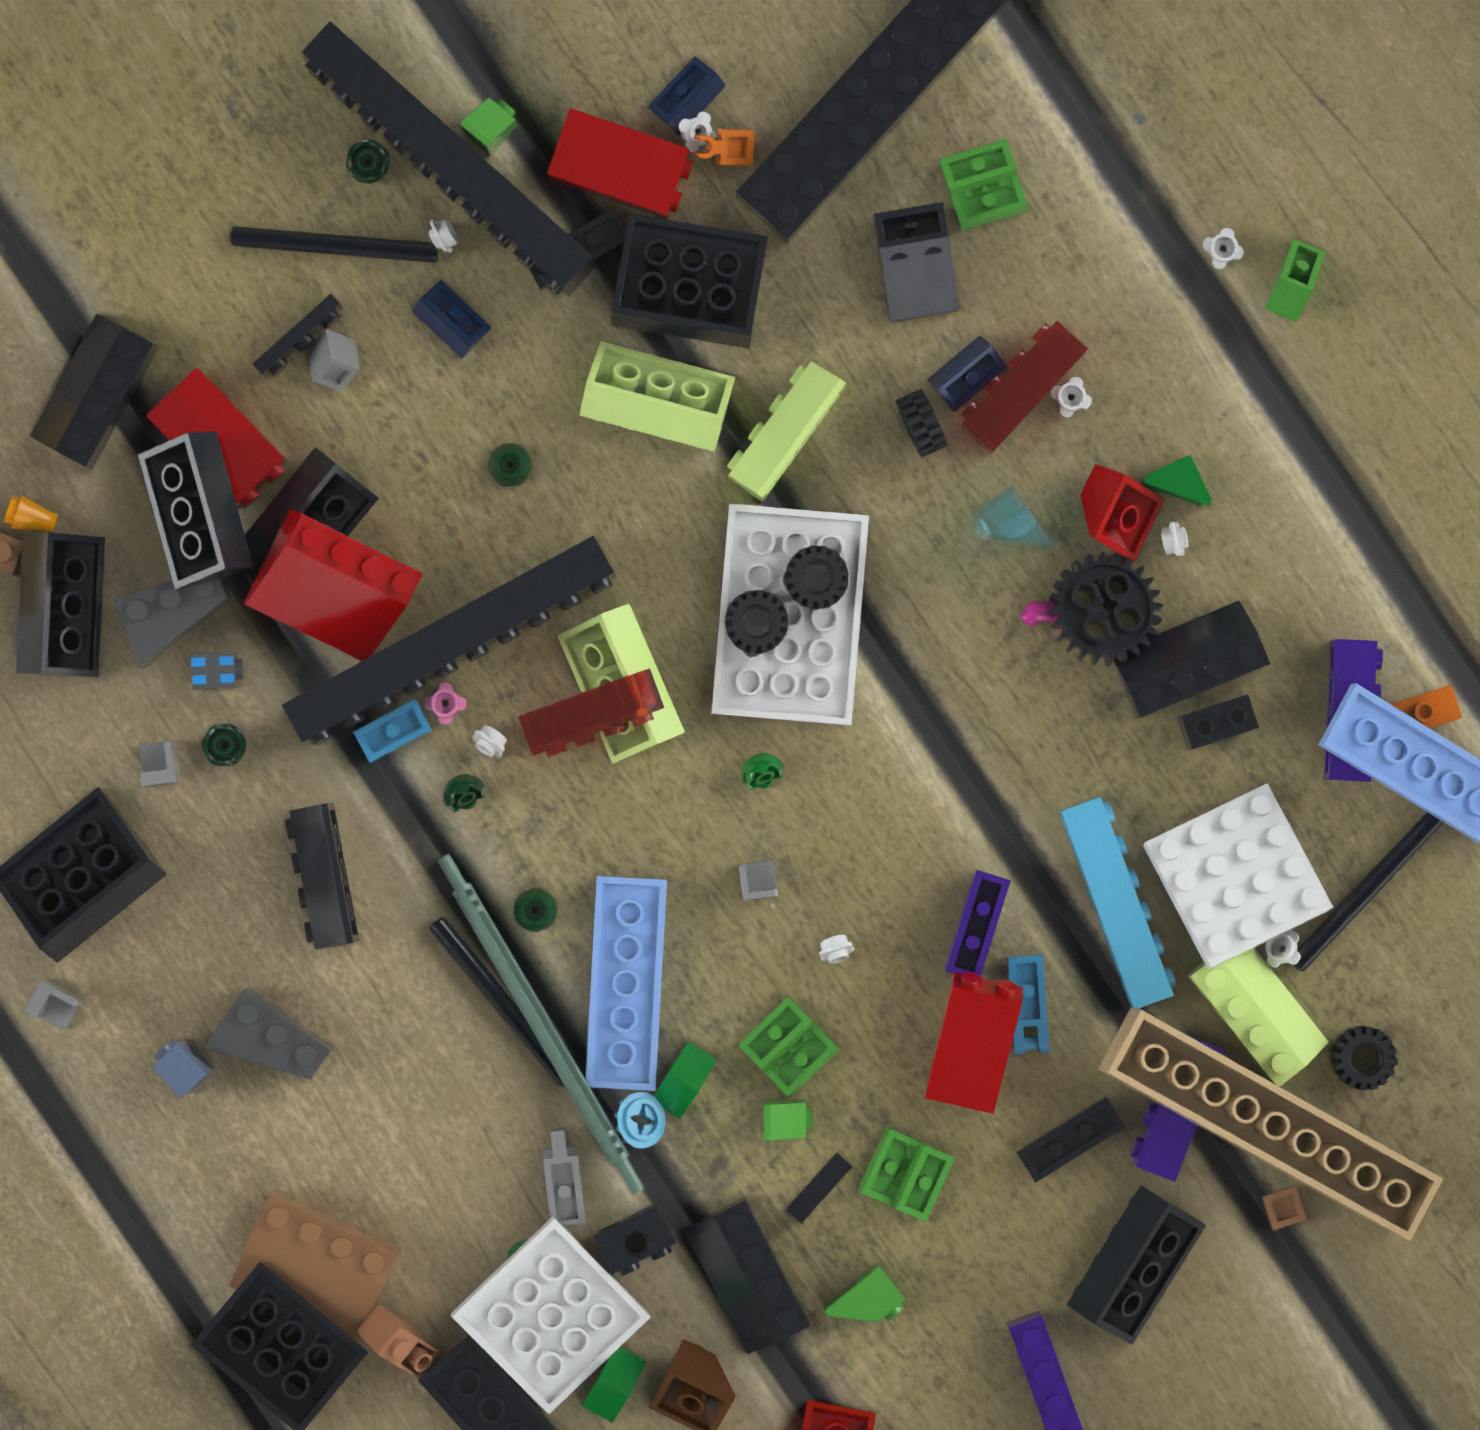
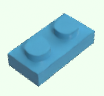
M414 699L357 729L353 733L369 763H372L432 731V728L419 703Z

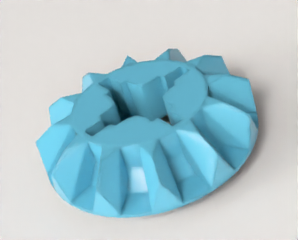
M635 1092L628 1094L624 1100L619 1102V1110L614 1114L618 1123V1127L615 1130L622 1135V1142L630 1144L633 1148L651 1147L663 1135L666 1123L664 1109L656 1098L649 1093ZM639 1115L640 1118L648 1121L649 1124L638 1126L636 1122L631 1120V1117Z

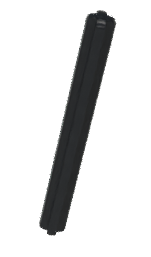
M239 226L232 227L230 233L231 244L240 247L430 263L437 262L439 257V250L433 243Z
M1427 812L1297 949L1301 957L1299 962L1293 966L1298 971H1305L1443 825V821Z
M443 917L436 920L429 927L431 933L558 1086H565L517 1004L449 922Z

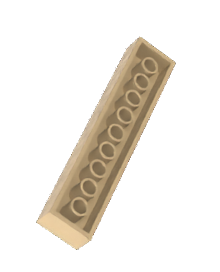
M1130 1008L1098 1068L1099 1071L1390 1233L1408 1241H1411L1443 1181V1178L1141 1009Z

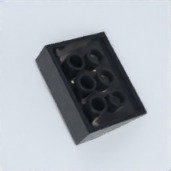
M629 213L611 313V326L749 349L768 236Z
M97 787L0 866V892L37 947L58 963L167 874L137 833L104 792Z
M261 1262L257 1264L191 1344V1346L293 1430L306 1429L368 1353V1351Z

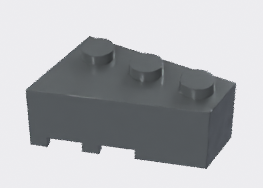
M222 578L175 590L173 581L170 580L115 601L138 666L145 668L156 657L176 644L179 639L193 628L199 626L232 599L225 579Z
M250 988L243 990L204 1046V1048L307 1079L315 1077L334 1050L333 1046Z

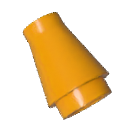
M23 495L21 498L12 496L4 522L11 524L13 529L53 533L58 514L47 510Z

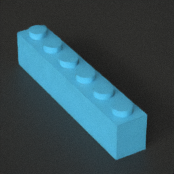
M1096 797L1060 810V817L1130 1007L1139 1009L1174 996L1171 988L1176 986V982L1169 966L1164 968L1159 957L1160 954L1164 953V949L1158 934L1151 935L1147 921L1152 920L1151 913L1146 901L1139 902L1135 888L1140 887L1134 868L1127 869L1123 859V855L1128 854L1122 835L1115 836L1111 822L1116 821L1109 801L1103 803L1101 797Z

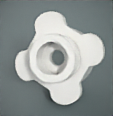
M699 112L697 117L685 118L679 122L678 129L685 142V147L689 148L690 152H696L700 146L706 145L705 140L694 139L696 129H700V134L717 139V134L712 131L710 125L711 116L706 112Z
M447 218L441 221L431 220L430 225L432 229L429 230V236L434 246L438 250L442 248L444 252H453L452 247L459 244V239L451 222Z
M1224 228L1219 235L1214 238L1207 237L1203 241L1202 247L1204 251L1209 252L1212 258V266L1216 269H1223L1226 263L1233 259L1240 260L1243 257L1244 250L1241 246H1238V242L1234 237V231L1230 228ZM1224 245L1226 247V251H1220V246Z
M1072 377L1069 383L1063 386L1056 385L1051 390V397L1057 400L1060 406L1059 413L1063 417L1069 418L1075 411L1081 408L1087 409L1092 403V399L1089 395H1086L1085 389L1082 387L1083 381L1079 377ZM1073 394L1075 396L1074 400H1069L1068 395Z
M1170 522L1168 527L1161 529L1165 552L1167 555L1176 554V556H1184V548L1188 547L1187 532L1184 527L1179 526L1178 522Z
M484 725L480 731L476 730L472 737L473 741L476 742L475 747L483 754L493 757V755L502 756L507 739L499 731Z
M1290 930L1286 934L1283 933L1267 941L1265 945L1268 955L1267 963L1274 968L1283 963H1290L1291 965L1298 963L1301 957L1300 953L1297 952L1299 935L1295 931ZM1282 946L1286 947L1284 952L1280 951Z
M837 935L820 943L822 951L819 952L821 961H829L830 964L839 963L849 958V954L854 951L852 942H848L846 935Z

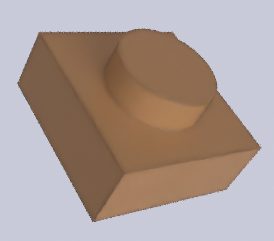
M0 533V571L15 576L22 558V541Z
M1295 1185L1261 1196L1273 1231L1307 1220Z

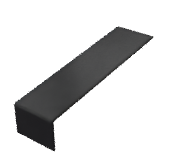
M836 1153L789 1205L786 1211L803 1224V1221L852 1166Z

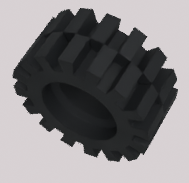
M922 388L895 400L903 423L921 458L948 445L938 418Z
M813 545L799 550L790 559L785 573L786 587L793 600L801 606L813 610L825 609L837 603L844 595L848 586L849 573L844 559L835 550H831L826 546ZM812 564L824 565L830 572V584L822 591H812L803 582V573Z
M750 590L737 596L729 605L725 615L726 632L733 644L744 652L754 654L769 652L783 641L788 629V614L783 603L775 595L763 590ZM754 608L766 611L771 620L768 631L760 636L750 635L743 627L744 615Z
M1356 1026V1028L1345 1030L1346 1033L1339 1035L1336 1039L1338 1040L1336 1045H1333L1331 1050L1333 1051L1331 1063L1334 1065L1333 1070L1335 1074L1340 1077L1342 1082L1359 1090L1378 1089L1380 1085H1385L1388 1082L1387 1079L1390 1076L1393 1077L1395 1073L1393 1071L1394 1067L1398 1064L1395 1054L1397 1050L1392 1044L1393 1041L1384 1032L1373 1027ZM1363 1044L1372 1046L1376 1050L1378 1057L1374 1068L1366 1072L1356 1070L1351 1062L1353 1050Z

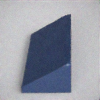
M694 56L650 103L648 108L674 133L681 135L678 129L679 122L685 118L697 117L698 113L702 112L725 88V83L716 72Z
M442 280L424 294L413 308V313L461 358H464L492 328Z
M979 336L929 377L928 382L951 410L956 412L1008 367L992 345L982 336Z

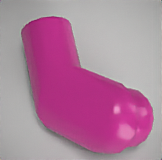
M1032 601L1022 611V621L1028 626H1034L1037 622L1045 621L1053 623L1058 617L1048 615V611L1051 607L1057 606V604L1051 601Z

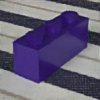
M974 870L944 965V971L953 974L954 972L962 974L972 972L981 976L1011 880L980 870Z

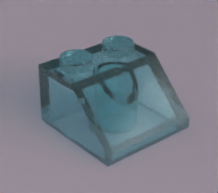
M1012 486L973 515L977 520L973 526L984 541L990 538L997 545L1042 552L1053 544Z

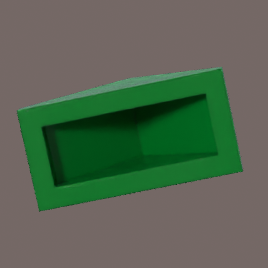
M1191 455L1185 456L1144 476L1140 483L1150 489L1204 508L1210 506L1212 500Z
M687 1041L654 1094V1097L662 1105L663 1109L681 1119L698 1094L717 1059Z
M620 1346L606 1361L582 1406L613 1423L629 1398L647 1361Z

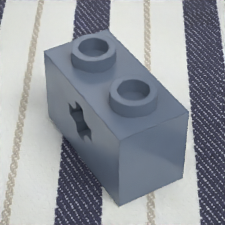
M187 1039L178 1043L175 1040L171 1043L168 1042L154 1056L158 1062L152 1067L180 1098L190 1094L215 1070Z

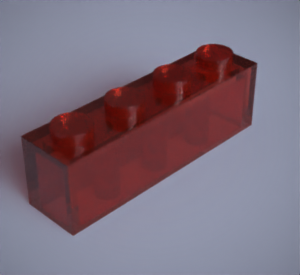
M1058 321L1051 327L1045 323L1032 337L1036 344L1028 352L1021 349L1008 363L1012 370L1004 378L998 374L984 389L988 393L987 397L980 404L974 400L962 412L961 416L965 420L960 427L990 455L1088 350Z
M648 668L518 717L532 756L546 752L549 758L568 751L565 745L574 741L577 748L596 741L594 734L603 731L605 737L624 731L623 723L632 720L635 727L654 720L652 713L663 709L664 705L651 669Z

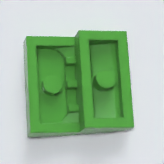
M1007 139L939 159L961 232L1028 211V205L1017 176V168Z
M789 996L738 1044L788 1098H791L840 1051L833 1041Z
M886 1126L858 1191L927 1222L955 1157Z

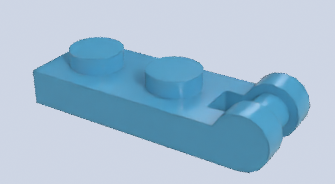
M1043 955L1007 957L1009 981L1019 987H1023V1001L1013 1037L1014 1055L1025 1054V1051L1038 1050V1053H1049ZM1037 1026V1036L1024 1037L1023 1027Z

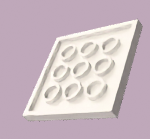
M1268 783L1143 844L1208 970L1334 908Z
M554 1216L451 1313V1317L548 1414L651 1318L650 1314Z

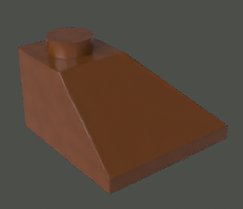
M683 1339L649 1408L693 1430H717L736 1395L716 1355L705 1350L700 1345Z

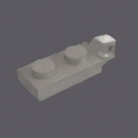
M565 1128L551 1129L552 1148L544 1149L545 1157H543L550 1218L554 1216L564 1227L586 1225L579 1154L576 1152V1145L567 1146Z

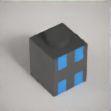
M237 652L191 654L192 689L239 688V680H244L243 659H237Z

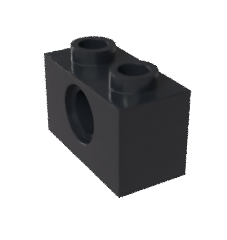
M1248 694L1177 717L1188 750L1259 728Z
M658 1202L595 1232L593 1235L611 1274L619 1271L621 1276L640 1268L639 1261L649 1256L654 1261L671 1253L670 1246L676 1242ZM634 1232L641 1233L646 1239L645 1247L641 1250L630 1249L626 1243V1238L629 1234Z

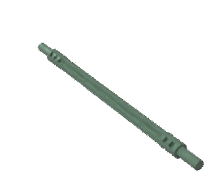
M450 854L445 855L437 862L454 889L452 892L454 898L611 1166L615 1165L632 1195L636 1194L645 1187L627 1158L630 1156L471 883L465 882Z

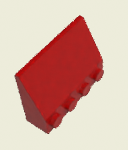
M290 508L243 604L363 661L372 656L405 610L423 573Z

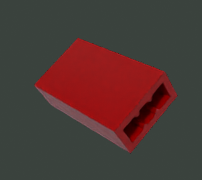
M570 108L547 176L550 180L667 220L670 211L676 213L683 193L677 190L681 179L688 180L694 160L689 159V148Z
M198 367L146 415L169 440L188 432L216 431L237 508L242 505L245 508L249 507L261 495L257 491L267 481L273 484L286 471L283 465L288 460Z
M954 972L926 1082L925 1099L994 1114L1022 1006L1023 987H1019L1008 980L993 981L984 979L972 972H965L963 974Z

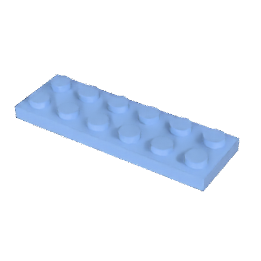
M1357 683L1351 684L1318 745L1480 844V760Z
M597 876L585 1079L592 1088L656 1091L667 880Z

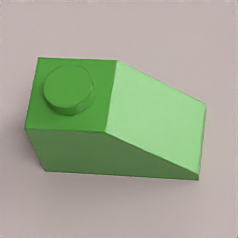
M488 98L464 118L460 126L464 135L491 157L518 124L516 119L513 118L516 112L501 99L495 103L491 98Z
M1293 238L1264 309L1274 312L1279 317L1297 322L1313 292L1326 252Z
M763 1100L764 1141L806 1138V1129H813V1108H806L805 1100Z
M877 1263L826 1304L824 1312L828 1317L879 1322L885 1317L889 1321L904 1309L901 1303L906 1299L900 1289Z

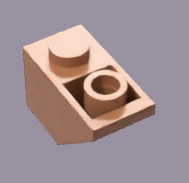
M380 1304L376 1306L356 1331L377 1355L418 1379L441 1353L435 1345L406 1321Z

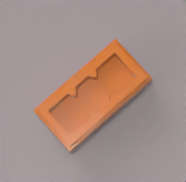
M1452 685L1391 703L1392 706L1429 729L1462 718Z

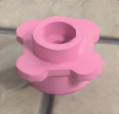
M444 682L439 685V690L433 696H428L425 699L424 705L427 710H432L438 716V721L441 724L446 725L452 722L453 716L458 711H463L466 708L467 702L464 697H459L453 691V686L450 683ZM444 700H447L449 702V705L447 707H444L442 705V702Z

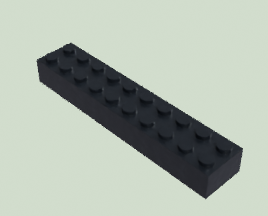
M911 0L736 191V198L785 243L789 244L1010 0Z
M331 21L302 51L307 60L304 66L320 84L325 86L329 82L332 85L330 89L335 93V97L348 109L355 105L358 108L356 113L361 117L360 119L375 133L379 129L383 130L385 133L382 136L387 140L386 142L401 156L407 152L411 156L409 160L413 163L412 166L426 179L433 175L437 179L435 184L439 187L438 189L453 203L457 198L463 202L461 207L465 210L464 212L479 226L484 221L489 226L487 230L491 233L490 236L504 249L511 245L515 249L513 254L516 256V259L526 269L532 272L537 268L542 273L539 277L543 280V284L558 296L562 291L567 297H570L597 267L590 253Z
M593 535L282 704V707L301 742H312L313 745L318 746L333 738L335 734L332 730L343 725L344 728L349 729L366 720L363 713L373 708L375 712H380L397 703L394 697L405 691L406 695H412L428 686L425 680L436 674L441 679L459 669L456 665L457 662L465 658L472 662L489 653L487 646L499 641L500 644L504 645L519 637L518 629L530 624L532 628H535L551 619L549 612L559 607L563 611H567L582 602L579 596L592 590L594 595L606 590L613 585L610 579L616 577Z

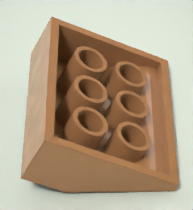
M273 1190L269 1194L253 1228L229 1287L237 1290L257 1264L261 1262L358 1343L361 1336L356 1331L373 1311L401 1249Z

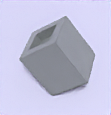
M325 329L307 351L313 382L341 392L360 371L356 342L347 336Z
M166 740L140 746L143 772L139 773L141 787L181 782L175 740Z
M773 860L738 865L743 901L778 896Z
M45 979L40 981L24 1012L35 1018L42 1017L56 1026L66 1029L83 999Z

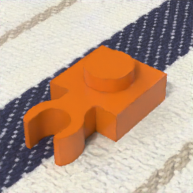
M717 128V139H713V137L697 134L694 136V139L705 140L706 149L703 152H693V155L707 159L716 154L715 163L719 165L753 166L755 130Z

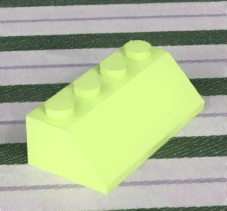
M600 341L586 382L579 416L715 452L735 377Z
M810 362L807 368L802 365L798 367L789 380L793 384L791 390L786 396L781 393L777 396L768 409L773 414L764 425L759 421L748 436V439L752 441L751 445L745 453L738 450L727 465L732 470L728 478L761 502L767 497L845 389L846 382L813 362Z
M630 604L602 613L557 635L612 764L685 733Z
M1255 948L1210 970L1207 969L1203 961L1187 974L1191 982L1268 1080L1279 1087L1306 1067L1329 1043Z

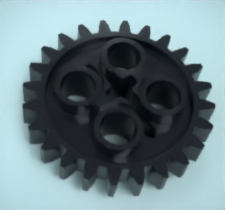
M1101 552L1097 562L1088 554L1084 558V566L1075 560L1071 565L1073 572L1064 569L1060 574L1064 581L1056 580L1053 587L1059 593H1052L1049 601L1057 604V606L1051 607L1048 615L1056 616L1058 619L1050 627L1051 629H1062L1063 632L1059 635L1057 641H1064L1066 639L1070 641L1066 650L1068 653L1075 648L1080 650L1078 660L1081 661L1089 654L1091 655L1092 665H1096L1100 657H1104L1106 666L1110 667L1116 656L1119 663L1124 664L1127 661V653L1135 659L1140 654L1138 647L1144 650L1149 647L1150 642L1146 637L1155 638L1158 634V631L1152 626L1159 625L1162 622V618L1153 613L1160 611L1163 604L1153 602V599L1159 595L1160 590H1149L1148 586L1154 580L1153 577L1143 580L1140 576L1143 573L1144 567L1141 566L1133 571L1131 569V558L1122 565L1119 564V554L1117 553L1111 561H1107L1105 553ZM1093 581L1099 582L1100 593L1097 587L1093 584ZM1115 581L1121 584L1124 593L1122 595L1112 593L1108 587V582ZM1077 591L1086 592L1091 598V604L1084 605L1078 602L1075 593ZM1101 604H1103L1105 608L1110 607L1112 609L1109 615L1106 611L1099 610ZM1128 614L1132 616L1135 621V627H1125L1120 621V615ZM1087 625H1098L1102 630V637L1096 638L1091 636L1087 631ZM1111 627L1113 631L1117 634V638L1112 637L1110 632Z

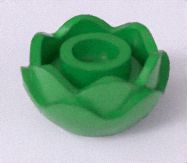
M768 753L756 754L744 763L741 772L743 784L746 783L747 787L752 791L756 787L768 788L774 779L782 777V767L784 765L774 755Z

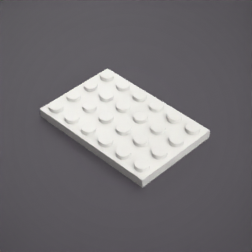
M729 504L711 714L852 725L869 515ZM813 545L826 546L839 553V556L844 559L849 573L848 586L841 599L828 608L818 610L805 608L794 601L787 590L785 573L790 559L799 550ZM812 564L805 569L803 582L808 589L822 591L830 584L831 575L824 565ZM750 590H763L775 595L783 603L788 614V629L783 641L773 650L762 654L747 653L738 649L729 639L725 628V615L729 605L737 596ZM751 609L743 617V627L750 635H763L770 628V617L762 609Z

